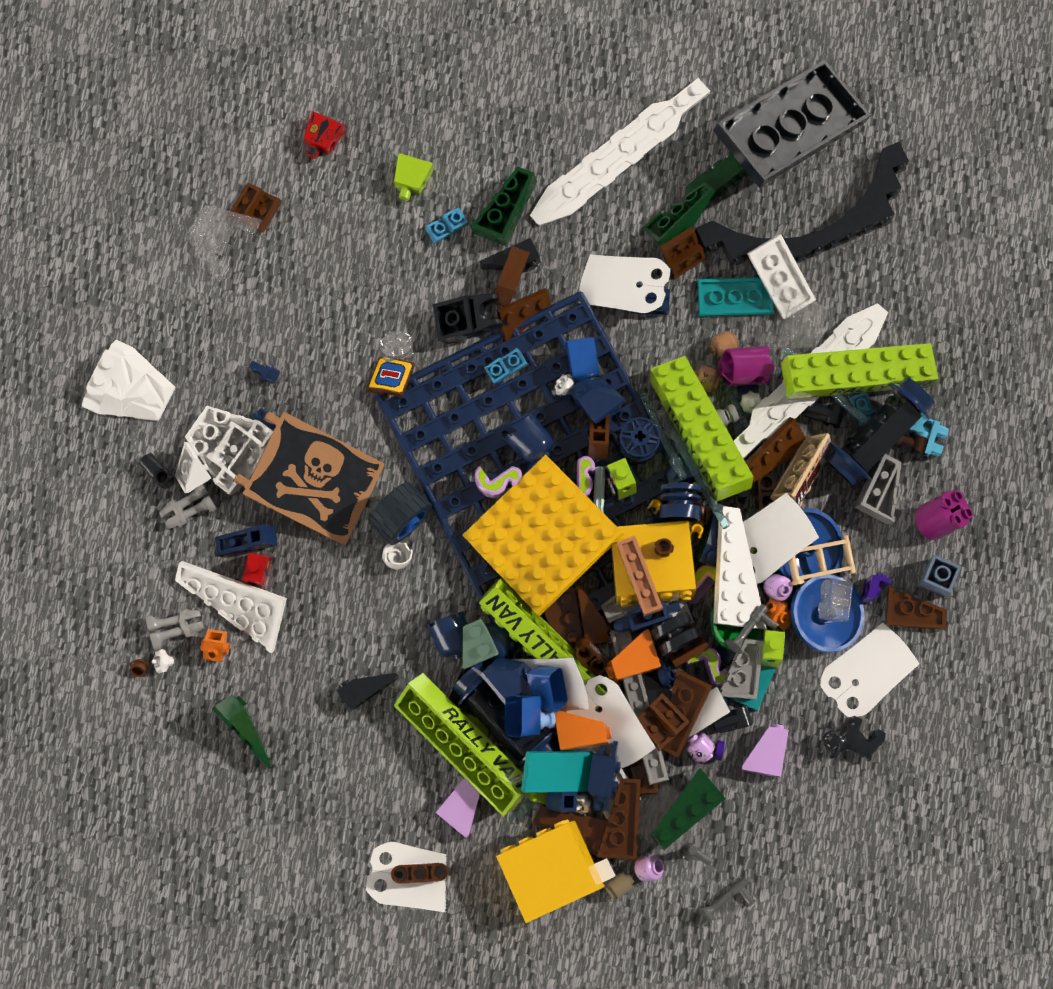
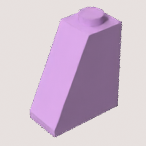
M773 724L772 727L769 726L742 764L740 771L780 778L789 730L784 729V726L779 724Z
M464 778L436 813L467 839L472 828L480 793Z

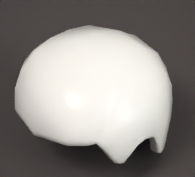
M399 542L396 545L388 543L383 549V561L392 569H403L411 561L412 549L410 550L406 543Z

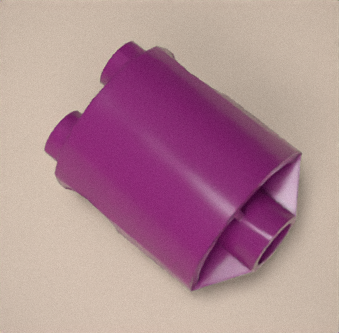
M756 346L725 349L719 361L718 370L727 386L769 383L770 373H774V363L770 362L769 347Z
M958 490L948 491L939 497L933 498L920 505L915 512V522L919 531L930 540H938L954 532L956 529L966 526L970 518L973 517V511L963 498V494Z

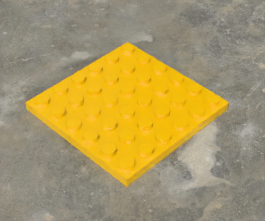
M545 455L521 478L517 485L512 486L462 536L525 603L540 616L624 534Z

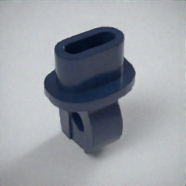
M252 361L249 366L253 372L261 375L262 382L274 384L280 374V371L275 369L272 364H268L265 367Z

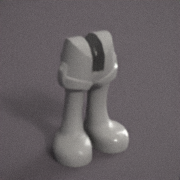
M204 484L195 488L190 495L176 502L171 500L159 512L162 519L175 513V516L165 521L168 529L186 524V519L203 510L212 512L217 509ZM200 498H203V500L200 503L194 505L189 509L183 510V508H185L189 504L193 503L194 501Z
M185 609L179 611V615L163 619H156L152 615L145 616L149 632L179 624V627L150 634L154 651L160 650L162 642L169 638L181 635L191 637L203 630V622L188 625V621L201 617L200 611Z

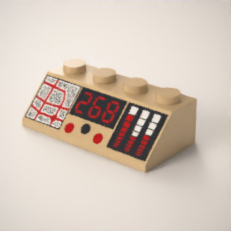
M828 433L805 438L770 497L771 500L775 501L787 493L799 507L802 506V500L811 490L814 479L819 476L820 469L832 450L831 439Z

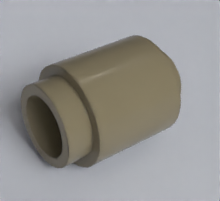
M622 871L609 880L608 884L604 887L612 900L615 898L619 899L634 888L632 886L634 880L629 873L624 874Z

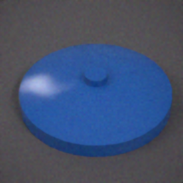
M802 509L819 536L817 540L807 547L841 540V531L830 516L816 509ZM843 545L822 548L827 571L838 569L843 559ZM815 550L799 552L795 555L799 576L819 572ZM786 562L778 569V572L782 576L789 578L792 582L789 562Z
M829 574L810 578L799 586L793 596L790 609L792 625L798 637L808 647L819 652H837L848 648L860 635L864 624L863 604L855 588L843 578Z

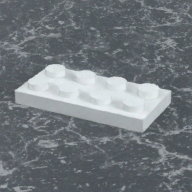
M781 234L747 253L782 319L787 318L816 300Z

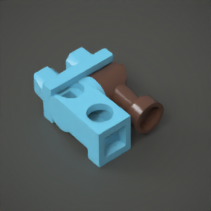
M921 417L908 430L915 433L914 438L902 436L895 443L897 446H900L901 443L910 446L914 452L927 457L929 455L941 456L944 446L936 444L934 441L936 437L946 440L949 429L940 425L939 421L932 419L927 421Z

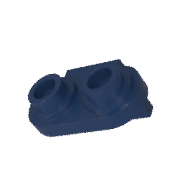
M661 664V667L657 670L645 673L647 675L658 673L661 685L665 688L673 689L676 672L672 671L670 666Z

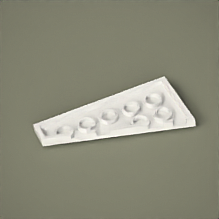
M722 506L719 507L713 623L745 627L761 605L740 509ZM761 620L753 627V629H767L766 624Z
M179 562L175 578L176 582L192 594L198 595L204 600L205 604L215 608L218 614L239 630H244L252 637L251 639L265 646L268 652H274L287 598L187 562Z

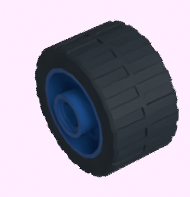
M405 482L391 491L377 505L370 515L369 524L390 545H396L408 537L424 521L431 510L432 504L410 482Z

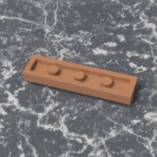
M633 536L616 542L643 615L646 616L663 610L636 537Z

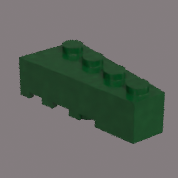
M729 151L723 162L721 160L715 162L709 169L710 172L704 171L686 186L684 193L688 194L705 182L715 190L706 205L708 207L713 202L712 199L716 196H723L728 191L727 188L731 185L733 187L737 186L742 181L741 178L745 175L749 176V174Z
M517 166L505 181L501 190L492 197V201L480 212V216L476 221L471 223L470 227L473 234L507 247L537 183L535 173Z
M701 768L697 770L651 834L662 850L669 847L726 799Z

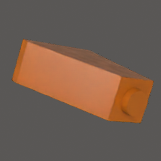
M649 629L639 634L607 663L606 672L609 679L617 682L657 670L661 667Z
M560 710L556 713L554 712L561 751H573L609 744V739L612 738L611 729L604 722Z

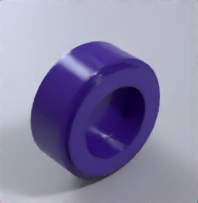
M718 740L716 742L714 760H722L725 741Z

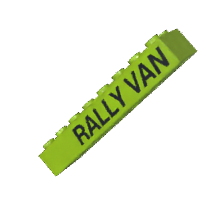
M931 343L787 355L781 362L787 399L893 390L889 383L899 384L906 376L910 377L921 387H930L938 380Z
M686 356L651 368L649 381L716 502L751 489L754 476Z
M501 578L484 594L479 602L481 609L486 614H491L495 618L496 624L501 628H505L515 642L519 641L524 646L523 649L528 655H533L536 659L574 658L584 686L587 684V680L596 677L594 673L578 661L575 649L544 619L538 616ZM597 684L595 692L603 696L607 693V687L604 684Z
M424 673L407 684L394 707L503 817L518 806L527 794L521 791L523 773Z

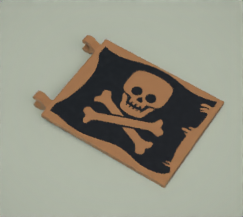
M284 411L280 418L271 412L266 413L263 420L274 424L276 427L250 479L236 474L233 482L245 487L243 495L346 546L385 464Z

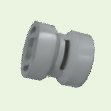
M733 404L727 405L725 409L716 410L725 427L728 423H736L740 420Z

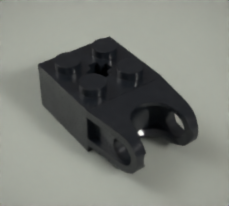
M465 295L433 304L438 341L451 344L482 336L503 326L502 320L489 319L487 316L488 308L499 300V295Z

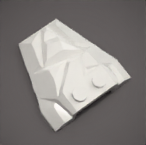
M115 340L109 350L104 351L86 386L87 392L84 396L82 407L99 415L107 414L116 415L117 417L126 416L134 417L135 419L159 421L176 387L141 356L137 350Z
M206 406L185 438L196 455L201 458L205 469L212 475L214 483L229 495H232L241 488V485L233 482L236 474L250 479L273 430L258 420L248 419L241 415L231 414L227 411Z

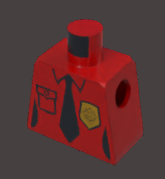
M312 111L304 135L305 144L310 146L306 155L316 159L320 151L330 154L345 134V126Z
M249 553L243 574V583L264 590L272 557L258 553Z

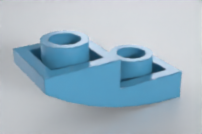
M458 207L444 214L441 219L426 225L425 230L434 244L466 226L468 221Z
M516 348L504 357H499L484 367L492 382L496 384L521 370L528 363L520 350Z
M867 392L848 396L849 404L859 427L871 418L870 416L875 410L872 409Z

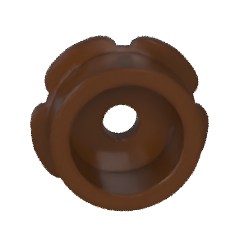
M659 539L655 543L654 551L657 555H661V557H668L674 550V546L669 539Z
M136 659L130 663V672L136 677L144 676L149 669L148 664L142 659Z

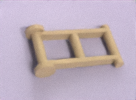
M848 535L841 536L840 541L809 546L800 551L815 550L819 568L818 573L799 576L796 557L794 556L788 561L792 577L790 586L805 583L804 579L848 571V574L856 573ZM842 544L847 567L827 571L822 548Z

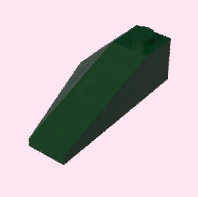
M704 182L686 194L685 200L678 204L676 202L670 205L671 209L664 214L660 212L655 215L642 229L659 246H662L689 227L693 228L715 190Z
M230 695L215 705L212 710L271 769L273 767L272 762L248 710L244 707L247 703L240 696L236 698L234 695Z

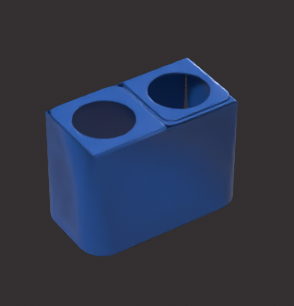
M594 337L566 341L573 382L599 377L600 370Z
M536 666L527 673L530 694L541 696L540 710L556 713L567 704L568 698L561 668Z
M520 694L508 695L506 697L505 733L507 736L519 738L540 734L541 696Z

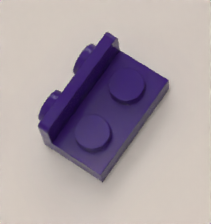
M881 573L873 574L866 579L861 596L862 603L868 604L876 597L878 598L881 588L884 589L890 585L892 580L888 579L887 575Z

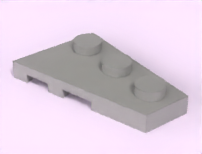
M744 639L741 645L743 652L742 654H735L719 690L723 697L757 699L763 640Z

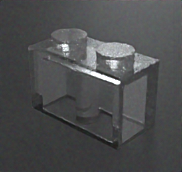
M834 578L823 581L820 588L822 594L821 602L818 606L819 619L836 623L849 621L852 582Z

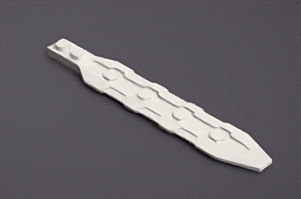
M697 78L671 100L651 104L624 129L618 130L613 134L610 140L595 152H591L584 157L582 162L566 175H562L550 184L531 212L530 217L538 226L572 215L586 204L590 197L603 187L606 188L629 166L644 157L643 155L654 146L665 141L675 133L682 115L709 95L710 90Z
M877 303L847 317L833 330V334L811 353L870 348L875 343L888 312ZM783 379V383L752 410L749 426L734 440L743 459L762 441L767 440L789 417L796 419L819 396L787 399Z

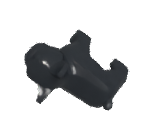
M852 716L848 720L849 725L840 731H828L823 735V744L829 750L831 759L836 758L841 751L848 749L866 757V760L869 762L877 748L883 744L886 733L879 729L874 730L872 738L867 740L859 731L862 719Z

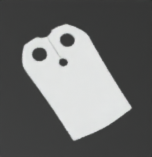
M590 254L581 279L579 292L584 293L590 305L648 313L662 306L666 294L664 286L669 282L670 268L658 258ZM657 268L661 269L663 272L662 277L657 280L653 279L651 272ZM639 281L643 283L640 288L636 286V283ZM653 292L656 294L657 299L654 303L649 304L645 301V297L648 293Z
M787 493L743 522L749 552L752 547L757 548L756 554L750 552L757 584L765 581L791 558L819 538L804 511Z
M881 623L865 638L825 668L820 686L828 697H832L837 701L839 710L847 717L863 716L870 712L884 696L916 668L919 662L901 638L888 626ZM836 676L841 680L839 688L833 689L829 686V679ZM854 679L859 681L858 686L852 685ZM856 697L858 699L859 705L856 709L848 708L846 704L848 698Z
M574 658L511 659L525 662L531 669L536 666L561 668L568 701L560 711L590 709L584 682ZM526 687L519 694H530V689Z
M599 675L587 680L585 689L590 709L566 711L567 713L602 721L607 727H610L612 738L609 739L605 754L611 755L613 741H618L617 756H619L618 762H621V768L635 763L656 748L630 707L620 687L607 677ZM597 684H604L607 687L605 695L601 696L595 692ZM596 706H601V707H602V711H601V712H597V711L595 710V707H596ZM600 746L592 747L596 753H599Z
M388 842L373 850L370 860L372 872L367 876L366 891L374 900L385 905L419 908L451 914L456 913L458 907L457 856L424 850L397 842ZM383 852H388L392 856V861L388 865L382 864L379 860ZM443 863L449 868L448 878L439 882L399 884L391 878L392 869L398 865ZM439 866L435 869L434 873L436 877L442 878L446 871L444 867ZM424 868L416 869L415 877L417 879L424 878L426 875ZM398 869L397 871L402 872L403 876L400 879H396L403 880L406 876V873L403 869ZM378 879H383L387 883V888L383 892H378L374 888V884Z

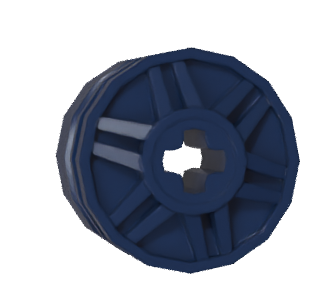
M642 417L633 418L626 422L621 429L619 438V449L624 458L638 464L651 460L657 453L661 435L659 428L653 421ZM638 435H641V438H643L642 442H639L637 439Z
M673 482L661 485L660 491L666 494H661L660 499L668 501L669 504L660 505V520L669 522L700 521L701 507L692 504V502L701 500V496L696 495L701 493V486L687 482Z

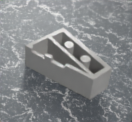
M885 454L872 467L869 473L871 480H866L854 508L887 525L894 523L901 462Z

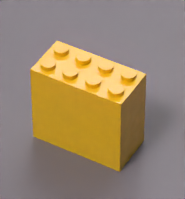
M689 521L618 527L624 534L618 541L633 536L636 537L660 601H668V604L676 600L686 603L694 599L696 584ZM666 538L671 541L674 550L668 557H661V555L655 553L654 548L656 547L655 543L657 540ZM615 543L611 547L616 606L621 605V607L627 608L633 606L632 604H639Z
M563 820L554 825L555 829L546 828L536 833V838L531 836L518 841L519 846L516 847L515 844L507 846L500 850L501 854L496 856L525 923L605 887L575 821Z

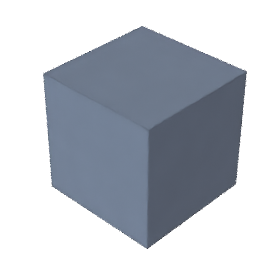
M933 555L927 563L919 586L946 597L953 588L961 566Z

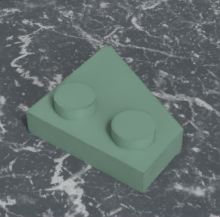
M483 618L463 626V669L499 654Z

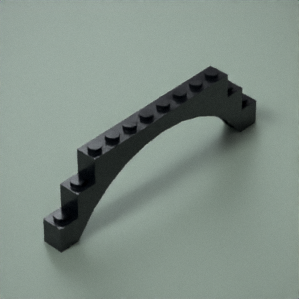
M900 142L882 148L875 176L868 191L856 206L841 219L822 230L807 235L783 238L796 263L806 260L807 256L811 254L813 256L821 254L825 248H835L846 239L847 241H852L860 233L868 234L874 230V227L879 225L884 227L891 223L895 214L888 200L896 198L902 188L895 173L904 171L909 162ZM710 221L696 227V237L699 244L703 247L704 253L707 251L710 253L715 252L721 246L730 265H740L747 258L756 277H759L747 253L771 238H757L738 233L715 221Z

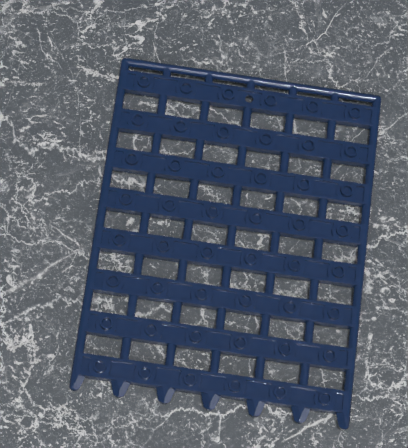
M581 291L532 315L521 323L517 329H514L513 338L489 350H486L485 346L503 338L502 331L412 374L408 385L411 384L413 388L405 391L403 398L395 396L385 401L384 397L389 394L375 393V398L428 501L432 504V509L479 600L485 594L481 586L500 577V575L487 561L471 568L464 552L473 548V546L462 536L470 527L454 534L447 521V518L474 505L480 517L486 513L480 501L488 497L479 491L476 482H470L463 468L491 455L498 470L487 475L490 481L512 466L519 468L523 477L539 460L529 463L521 458L505 466L497 451L508 446L504 438L511 434L515 427L531 414L536 417L543 427L559 421L566 436L554 441L549 450L550 455L548 457L555 464L574 454L579 459L585 456L583 449L589 447L590 424L573 432L565 418L580 410L570 393L555 399L548 386L549 383L559 379L562 374L570 373L566 349L567 340L564 335L591 322L598 337L594 338L597 359L608 354L616 368L595 380H605L616 391L626 387L634 401L610 413L609 436L618 452L608 456L607 459L596 462L595 467H605L624 459L619 449L617 432L621 431L626 422L637 417L647 418L652 421L588 300ZM578 300L580 301V305L556 317L553 316L552 313ZM546 317V322L520 334L518 329ZM558 339L565 353L537 366L531 351ZM518 348L522 355H524L531 370L506 383L502 380L496 383V388L470 400L463 385L487 374L484 367L489 364H486L485 360L490 358L493 362ZM477 350L480 352L479 355L455 367L451 364ZM445 367V372L419 384V379ZM541 388L549 403L521 416L514 401ZM456 389L464 404L436 417L429 402ZM507 405L515 420L487 433L480 418ZM423 406L430 421L402 434L395 419ZM474 422L481 437L453 450L446 435ZM660 436V444L655 455L662 453L669 465L673 458ZM440 439L447 454L419 467L412 452ZM626 460L636 481L637 493L618 500L617 495L608 499L604 491V514L617 527L623 526L618 516L644 503L648 507L653 498L664 493L660 491L661 485L669 483L665 470L642 481L634 467L638 463ZM605 470V480H607L609 477ZM457 472L464 487L436 500L429 485ZM594 472V474H590V473H589V476H590L591 479H592L593 487H594L595 472ZM577 473L568 478L577 486ZM508 484L507 488L510 489L512 485ZM650 507L649 511L653 519L644 524L667 523L669 521L660 520L659 512L654 514L656 508ZM701 537L691 542L693 564L699 561L694 554ZM611 548L580 577L582 578L594 571L596 572L603 588L587 595V597L598 612L602 611L601 605L615 595L614 582L609 583L602 567L612 563ZM487 614L490 622L496 624L495 618L491 614ZM546 617L542 618L549 624ZM519 641L517 642V649L514 650L510 659H521L520 652L524 651V646Z

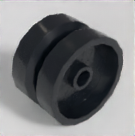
M688 612L674 616L650 631L655 642L667 638L658 647L662 657L670 655L700 638L696 627L683 631L692 622Z

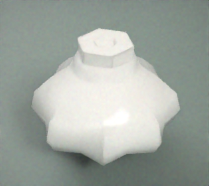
M562 374L556 381L557 384L554 388L558 396L567 395L569 393L568 390L574 387L572 376L570 374Z
M749 391L747 394L742 395V400L739 404L743 408V412L752 414V410L762 399L759 393Z
M161 649L155 652L152 664H154L156 672L160 674L166 672L169 666L174 664V659L168 656L165 650Z
M586 793L577 794V807L574 813L583 815L591 811V802L588 800Z

